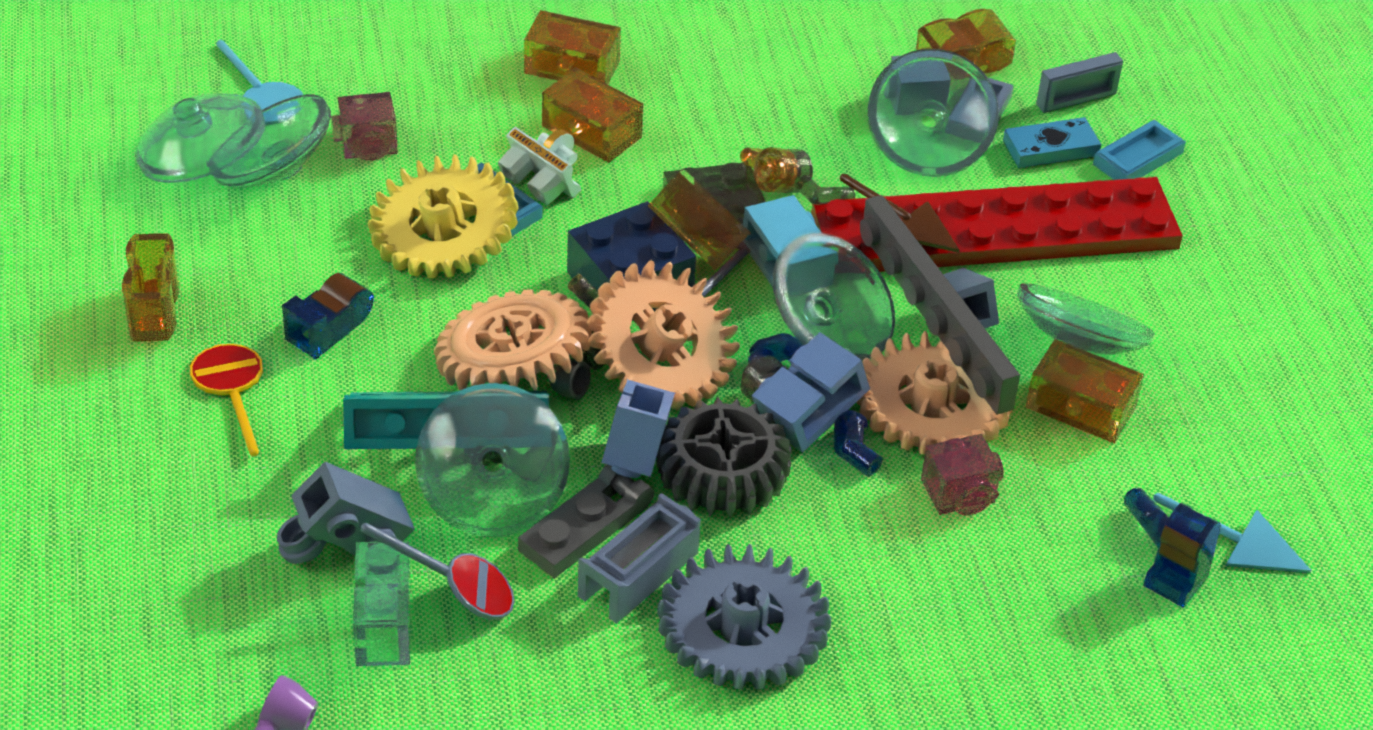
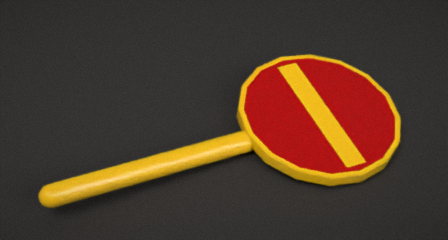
M233 343L218 344L203 350L195 356L190 364V378L196 387L206 393L230 395L249 454L252 457H256L259 454V449L239 392L248 390L259 381L263 374L262 359L256 351L247 346Z

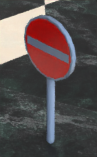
M368 523L362 524L361 531L364 534L447 576L448 584L454 596L465 608L475 615L487 620H501L512 611L515 601L513 590L507 578L494 564L485 558L472 553H461L449 562V565H446Z

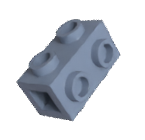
M324 462L291 495L299 515V525L310 538L335 544L353 555L360 554L382 562L394 551L393 548L364 534L361 531V526L364 523H368L400 541L406 539L415 530L399 492L328 462Z

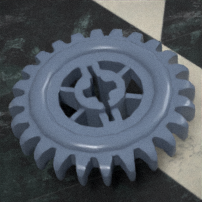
M728 544L725 547L724 561L722 563L716 561L712 551L707 549L704 555V569L697 566L693 557H689L686 564L687 577L679 569H675L672 574V585L666 583L663 586L662 600H660L657 608V614L660 618L658 631L662 636L666 637L665 648L671 653H678V664L683 667L695 664L694 676L698 678H704L712 674L714 675L713 684L722 686L727 680H732L734 689L743 690L746 682H751L756 689H764L765 680L770 679L776 685H781L786 682V673L793 677L802 675L804 673V664L812 665L816 663L819 651L827 646V632L831 628V616L828 614L829 599L827 597L820 598L822 590L820 581H816L809 588H806L809 580V570L807 567H804L798 575L791 577L793 565L791 556H788L778 568L773 567L774 556L772 548L767 550L761 562H755L752 545L748 544L742 560L737 561L732 553V547ZM713 607L716 611L706 617L708 610ZM782 623V626L776 634L767 624ZM720 630L721 635L726 641L716 636L712 631Z

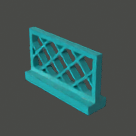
M461 391L351 392L350 395H344L343 398L344 449L549 448V395L547 391H518V394H513L512 391H499V394H492L491 391H481V394H474L473 391H465L463 393Z

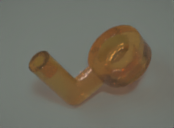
M746 147L740 152V160L745 165L753 168L755 181L762 191L785 193L794 185L797 177V161L790 150L775 147L765 149Z

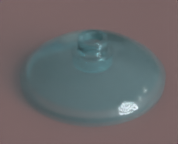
M921 49L898 57L880 73L869 96L867 117L874 141L890 161L900 168L917 175L940 177L961 172L976 163L984 155L996 134L999 107L992 84L983 71L973 62L951 51ZM925 116L932 117L936 121V126L926 127L922 123L921 118Z
M209 93L188 97L167 108L146 128L135 151L137 164L146 177L158 182L179 183L209 176L237 162L257 144L265 129V117L260 106L255 101L238 94Z
M305 94L284 99L254 114L236 127L218 145L209 162L211 175L220 185L233 188L267 185L294 176L314 154L328 130L331 118V110L328 104L318 95Z
M811 233L800 236L781 251L773 269V292L777 307L785 324L799 342L806 345L821 332L862 361L864 358L871 359L874 347H878L881 352L885 349L886 341L892 338L895 328L894 303L883 276L863 252L839 237L824 233Z
M1029 283L1019 285L1017 297L1020 305L1040 330L1059 341L1057 349L1065 354L1081 359L1084 358L1086 352L1117 355L1140 350L1152 343L1155 333L1149 327L1120 312L1053 288Z
M488 383L460 390L438 405L421 430L416 447L415 463L417 479L422 493L432 509L444 521L472 535L503 537L532 527L553 509L563 493L567 482L570 456L567 438L561 423L543 401L515 386ZM489 451H496L503 458L501 468L496 471H489L483 466V456Z

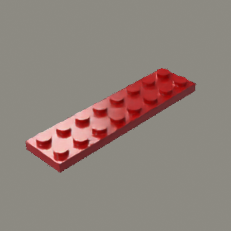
M1157 177L883 196L910 214L928 201L960 249L959 253L920 244L937 267L1180 249L1183 237ZM868 198L812 202L811 214L816 226L826 240L829 239L836 249L837 263L833 266L832 275L885 271L881 259L871 246L868 247L864 243L860 234V222L864 218L865 201Z

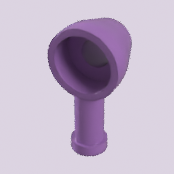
M281 675L265 700L254 730H308L317 711L318 702L300 684Z

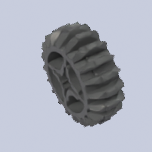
M717 396L715 402L711 405H707L698 399L694 410L681 407L677 417L668 418L657 454L656 465L658 473L661 474L663 487L672 489L675 501L687 499L691 511L700 506L705 507L709 517L715 510H723L731 518L736 509H741L750 515L753 508H755V504L767 507L772 496H780L784 483L790 475L791 446L790 440L786 439L784 425L775 424L773 413L760 414L757 403L747 408L740 405L738 398L732 404H725Z

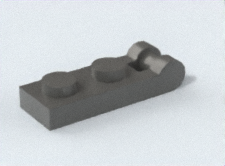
M606 465L596 480L518 537V551L555 579L576 563L579 558L585 556L644 511L654 497V489L642 480L634 481L630 477L617 474L611 469V465ZM616 493L622 496L617 502L611 499Z

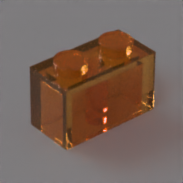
M540 10L524 39V73L605 91L620 62L621 27Z
M574 68L542 92V126L552 132L560 129L567 131L573 136L575 145L610 163L642 138L643 103L582 70Z
M686 170L678 172L647 205L714 270L720 267L751 234Z
M1054 339L1032 373L1026 408L1115 444L1136 409L1144 374Z

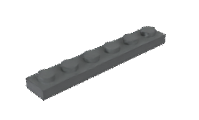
M883 195L866 199L864 218L860 222V234L864 243L868 247H872L881 259L886 273L893 275L902 287L907 301L911 305H915L925 318L930 332L933 335H937L949 350L953 363L963 369L972 381L977 395L987 401L996 415L1014 410L1020 378L1018 371Z

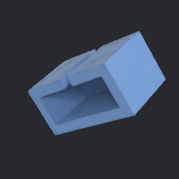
M821 332L794 353L790 359L791 367L788 370L781 367L773 376L766 378L758 390L752 394L755 404L757 403L760 414L773 413L775 424L784 425L786 439L790 440V444L802 453L870 390L862 360Z
M627 379L615 411L601 463L611 465V469L622 476L638 478L643 474L651 477L675 393Z

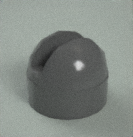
M570 359V373H566L560 365H553L554 371H556V381L552 383L549 380L553 391L562 397L576 400L581 399L586 394L590 384L591 373L589 365L584 361L577 362L574 359Z

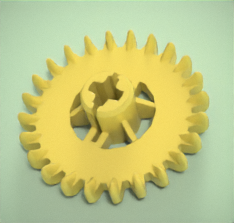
M456 154L452 157V164L449 169H444L440 158L436 155L432 172H428L422 162L418 160L416 164L418 177L416 178L409 176L406 170L401 168L400 176L403 186H397L391 179H387L386 186L390 197H386L380 191L376 192V201L379 207L375 205L369 207L371 219L368 221V228L372 235L373 247L380 251V256L384 261L392 262L394 269L402 271L408 268L409 275L419 276L423 271H426L427 278H436L439 272H444L446 278L453 277L456 269H461L463 273L472 271L471 264L474 262L478 265L486 264L488 262L487 254H499L502 251L500 243H507L512 238L511 230L518 223L516 213L519 208L514 197L512 185L506 183L504 174L501 171L497 172L494 177L492 167L488 162L485 163L482 172L479 173L474 157H470L468 166L461 170L460 161ZM476 215L473 224L465 220L468 217ZM427 233L428 237L431 238L433 241L421 238L419 236Z

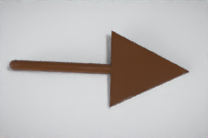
M840 175L841 182L865 197L879 196L878 193L849 175ZM886 199L919 244L959 253L960 249L928 201L910 214Z

